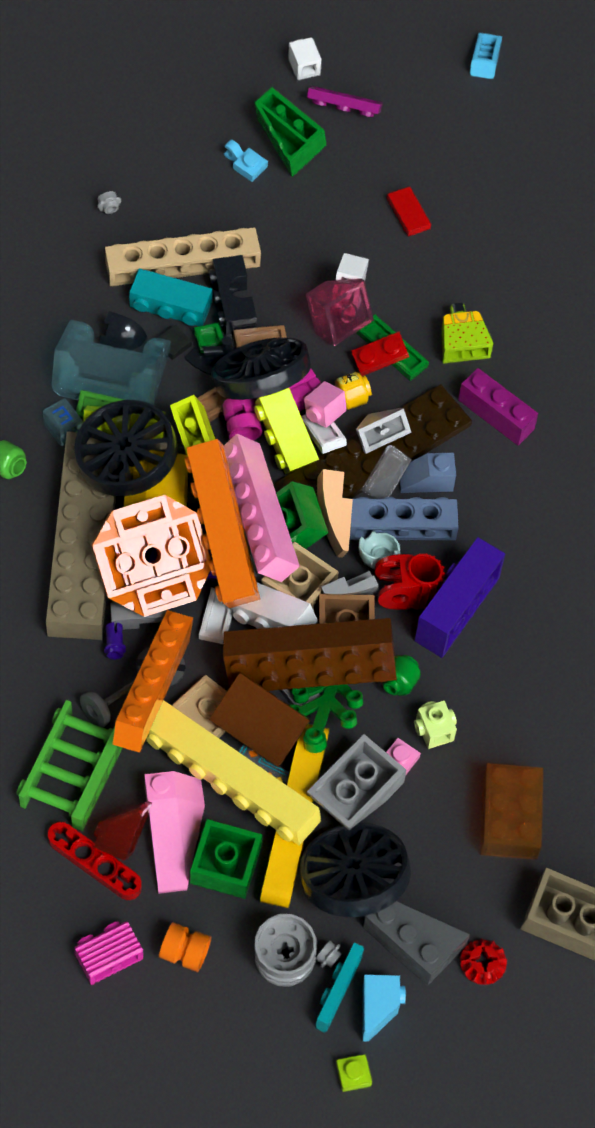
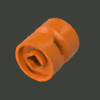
M172 922L163 940L159 958L174 964L179 960L182 962V967L199 972L206 958L211 943V936L198 931L190 934L188 927Z

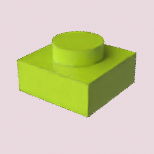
M366 1054L336 1061L342 1092L372 1086Z

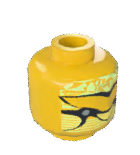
M354 372L335 380V386L345 391L346 410L365 405L368 402L369 396L372 395L367 377L361 376L360 373Z

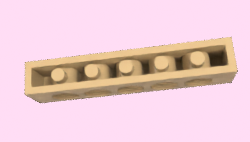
M240 228L224 232L215 231L201 235L191 234L185 237H168L162 240L139 241L137 243L115 244L105 247V261L110 286L132 284L139 268L178 278L208 274V270L212 269L213 259L243 255L246 269L260 267L261 259L256 228Z

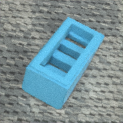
M484 33L478 34L471 63L470 74L472 76L494 78L502 42L501 36Z

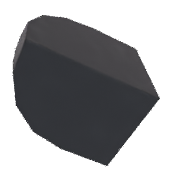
M111 311L108 312L104 323H107V328L104 334L100 336L101 346L118 351H130L140 347L146 341V332L138 323L123 315Z

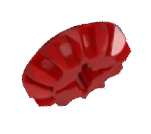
M481 938L478 941L470 942L462 951L460 957L461 969L464 975L476 984L489 985L495 983L503 976L506 970L507 959L503 948L496 945L494 940L487 941ZM482 951H484L486 959L493 961L488 962L486 972H484L482 964L475 961L480 959Z

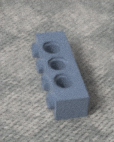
M358 497L352 501L349 540H359L361 537L366 539L373 531L376 533H388L394 536L396 540H456L458 532L457 499L445 497L437 499H422L419 497L410 499H396L393 497L369 499L367 497ZM377 515V516H380L381 518H380V519H375V518H372L371 516ZM398 516H406L407 519H401ZM425 516H432L435 519H427Z

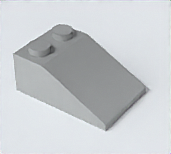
M363 734L307 791V795L350 830L384 804L402 786L405 781L406 769Z

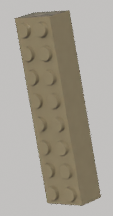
M67 432L46 617L47 637L102 640L107 596L91 544L110 511L115 510L116 496L101 493L85 481L78 468L74 451L78 432ZM89 438L87 444L103 442L96 440L94 438ZM98 455L85 456L84 463L88 462L89 460L95 458ZM106 465L93 471L92 474L98 477Z

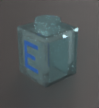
M66 398L43 410L44 425L60 446L65 445L67 432H78L83 424L82 419Z

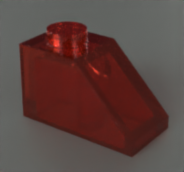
M147 800L116 812L104 821L101 820L94 832V836L97 837L94 847L123 861L127 860L135 851L152 802Z

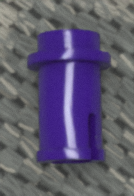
M114 622L105 626L107 645L104 647V652L108 658L116 660L124 656L126 646L123 644V625L117 623V629L114 630Z

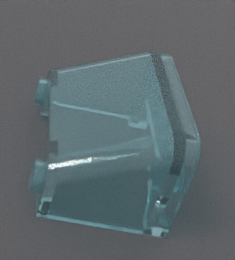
M70 319L54 351L52 388L58 395L79 400L81 390H86L126 400H140L154 405L169 356L171 341L161 338L149 339L145 343L143 353L94 343L92 327L87 323Z

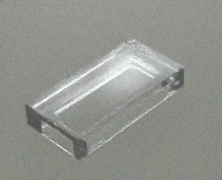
M388 445L363 486L362 491L374 499L390 497L412 459L392 445Z

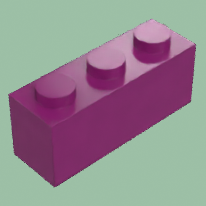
M479 368L461 384L458 401L519 446L535 430L538 412Z

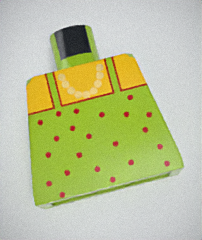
M463 303L451 305V314L443 316L441 329L443 364L491 358L493 341L480 312H466Z

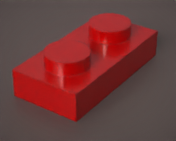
M400 332L352 350L361 376L409 358Z

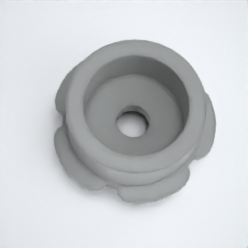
M113 191L105 192L98 197L97 201L99 204L97 207L106 214L114 213L119 209L121 198L117 197V194Z
M329 941L316 957V960L322 964L320 967L323 968L326 964L332 967L342 955L338 951L340 944L336 946L332 941Z

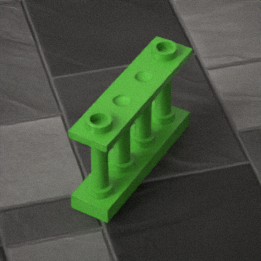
M66 700L62 709L58 708L52 720L54 726L27 780L23 779L21 781L17 795L19 796L20 807L26 809L30 799L33 798L69 812V816L72 818V827L83 831L121 753L122 747L113 745L115 727L114 729H105L72 716V703ZM66 726L104 740L106 746L103 752L98 751V753H94L63 741L60 738ZM54 750L93 764L94 771L91 777L88 775L82 777L49 764L48 762ZM42 774H46L81 788L83 793L79 801L75 800L72 802L39 789L36 786Z

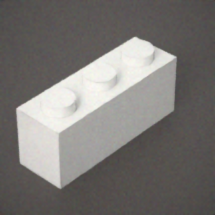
M258 582L257 586L261 600L231 608L233 617L239 623H247L257 629L310 625L318 622L310 603Z

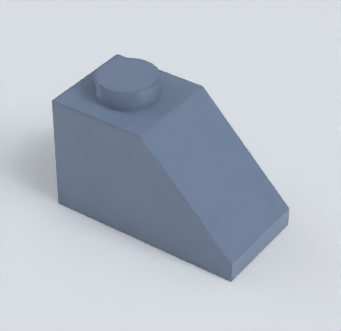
M427 453L399 467L401 493L451 492L454 490L456 480L454 453Z

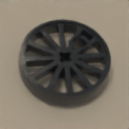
M287 337L263 339L238 347L222 356L213 365L211 376L218 393L225 398L234 400L260 398L285 390L302 380L310 371V356L306 344L301 340Z
M121 400L99 408L84 421L77 433L74 451L81 475L91 487L107 495L131 496L151 489L167 476L177 457L178 442L170 421L160 409L140 400ZM141 414L130 430L131 415ZM123 415L122 433L119 432L112 421L113 418ZM150 419H155L158 421L155 424L144 429L150 421ZM106 423L114 436L97 428ZM162 432H167L168 434L167 438L151 439ZM89 438H94L96 440L103 442L87 444ZM166 449L163 457L149 452V450ZM98 455L95 458L84 463L85 456ZM145 460L156 466L146 473L140 461ZM106 465L98 477L92 474L93 471ZM130 467H135L141 477L133 480ZM122 470L119 475H114L117 471Z
M358 823L350 830L344 825H339L317 836L307 846L302 855L300 874L306 897L318 909L335 916L361 917L377 913L396 902L409 884L411 867L405 845L395 833L379 825ZM359 841L356 851L353 853L349 842ZM369 842H375V844L367 849ZM342 844L345 854L334 847ZM325 855L328 858H320L319 856ZM396 863L402 864L401 866H394ZM312 870H317V871H318V872L309 874ZM382 878L395 879V880H394L392 883H388L387 881H385V880L382 879ZM325 884L320 889L315 888V886ZM372 886L380 892L369 895L367 888ZM342 888V892L339 898L331 897L335 892ZM352 892H360L362 898L350 899Z

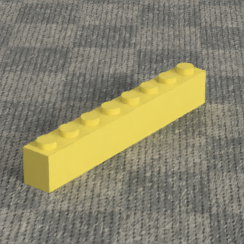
M163 700L146 738L147 742L153 748L165 751L174 763L178 765L182 763L188 767L191 774L197 779H205L218 794H226L232 798L238 808L244 811L247 809L252 812L261 824L272 826L285 841H293L300 846L321 822L319 807Z

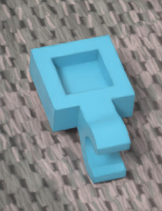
M230 140L225 145V148L228 150L224 153V156L234 161L233 169L249 181L253 182L267 168L268 161L250 148L243 152L239 144L233 140Z

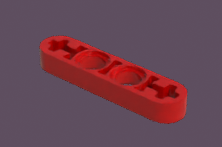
M57 822L49 828L48 841L55 851L120 898L133 900L140 895L142 881L136 872L69 824ZM66 832V839L72 843L70 850H67L69 849V843L64 839L56 841L55 833L62 834ZM79 847H88L92 852L90 857L87 859L78 858L75 852ZM103 863H110L114 866V871L112 874L104 876L98 872V867ZM119 872H122L121 879L124 882L130 883L134 881V890L128 888L126 891L124 890L123 882L117 879Z

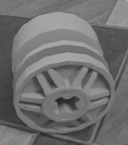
M279 914L267 919L260 926L255 937V963L259 973L268 982L277 986L291 987L303 982L311 974L316 960V936L312 927L303 918L293 914ZM281 950H287L288 954H290L288 959H284Z

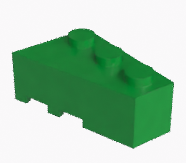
M273 87L255 102L258 121L293 177L326 146L325 130Z

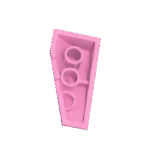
M174 771L145 774V792L158 893L185 891L188 889L190 870L194 860L205 808L202 782L196 777Z

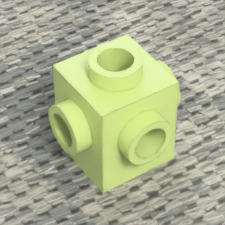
M435 701L427 702L418 709L414 726L418 736H423L428 749L452 742L455 739L457 731L455 726L457 724L453 710L447 708L445 701L438 703Z

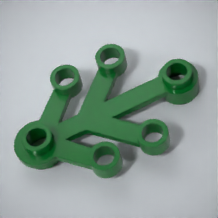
M347 684L292 689L293 700L299 704L307 702L309 697L324 691L322 696L301 707L296 704L290 705L304 716L317 711L313 726L303 736L304 746L308 752L319 753L327 747L326 734L323 731L330 710L340 720L343 728L350 729L357 725L356 712L346 710L335 698L336 693H340L346 699L349 708L357 709L364 703L362 692L352 690Z

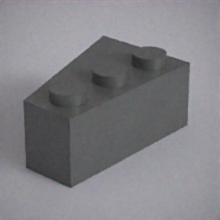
M397 901L377 913L366 915L363 926L370 935L427 986L467 946L470 936L466 932Z

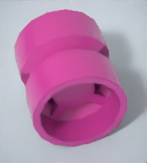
M255 398L246 400L226 399L223 402L222 409L225 421L227 422L226 427L229 439H232L236 434H240L253 441L261 436V422L254 411V406H256Z

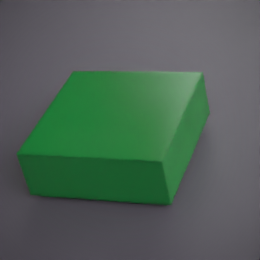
M219 323L194 327V334L200 353H203V346H222L223 334Z

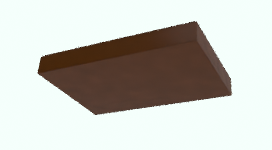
M239 673L209 718L214 724L277 767H280L311 721L243 673Z

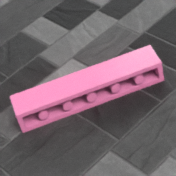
M236 434L224 445L243 527L258 573L282 582L300 565L261 445L240 434Z

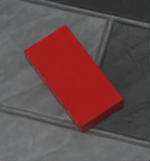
M410 186L387 194V200L408 237L431 229V222Z

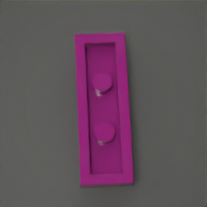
M311 86L307 98L313 99L312 103L326 106L328 102L336 104V109L350 111L351 108L360 110L359 114L374 117V113L379 114L383 104L380 101L316 86Z

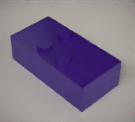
M477 537L458 565L455 563L451 565L446 574L447 580L419 616L415 642L443 658L499 580L505 553Z

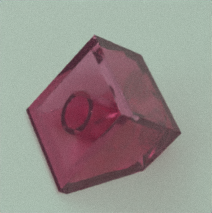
M362 278L325 281L306 294L315 333L333 346H336L374 321L365 281Z

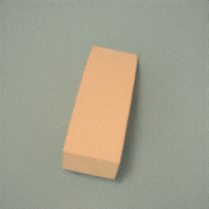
M323 469L317 477L318 503L329 532L326 534L336 556L343 558L349 551L353 499L342 498L344 472Z

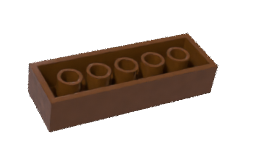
M391 618L224 632L223 657L229 688L239 673H243L268 691L397 680Z

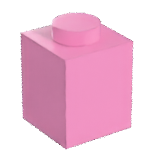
M326 381L304 398L306 418L325 428L347 411L345 391Z

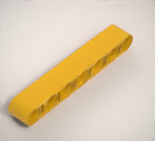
M308 724L297 740L287 786L313 803L314 800L307 795V791L319 779L325 749L319 753H311L305 749L303 736L313 726ZM324 728L323 732L326 734V740H328L330 728ZM276 830L262 888L261 903L289 908L304 841L300 846L293 841H285Z

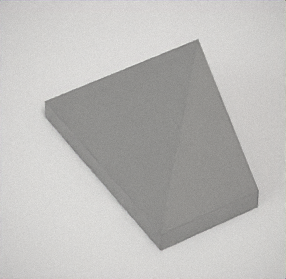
M404 408L370 413L356 428L363 451L366 454L411 433Z

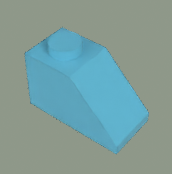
M364 975L363 1041L371 1040L398 1014L400 1004H405L406 991L405 986H400V976Z

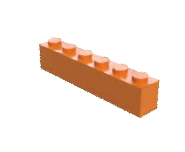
M218 439L187 447L188 457H185V463L188 472L193 474L194 482L191 483L195 499H199L200 508H197V514L200 523L205 525L206 534H203V540L206 549L211 550L213 558L209 560V565L213 576L217 575L219 585L215 586L219 602H223L228 608L261 600L224 445Z
M169 610L166 611L116 719L113 745L140 753L190 642L193 617Z

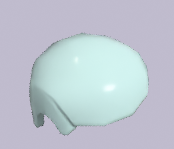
M373 531L366 539L363 537L359 539V555L364 564L374 570L375 564L380 559L400 554V544L394 536L388 533H376Z

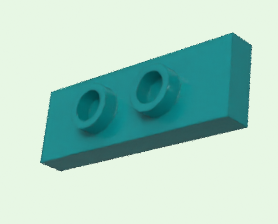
M354 943L345 963H338L332 976L336 981L332 989L326 988L321 998L320 1004L323 1005V1008L317 1018L316 1029L324 1033L328 1031L362 960L363 946Z

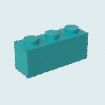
M139 268L129 292L130 307L140 312L157 314L165 319L171 318L182 321L190 326H203L212 305V288Z

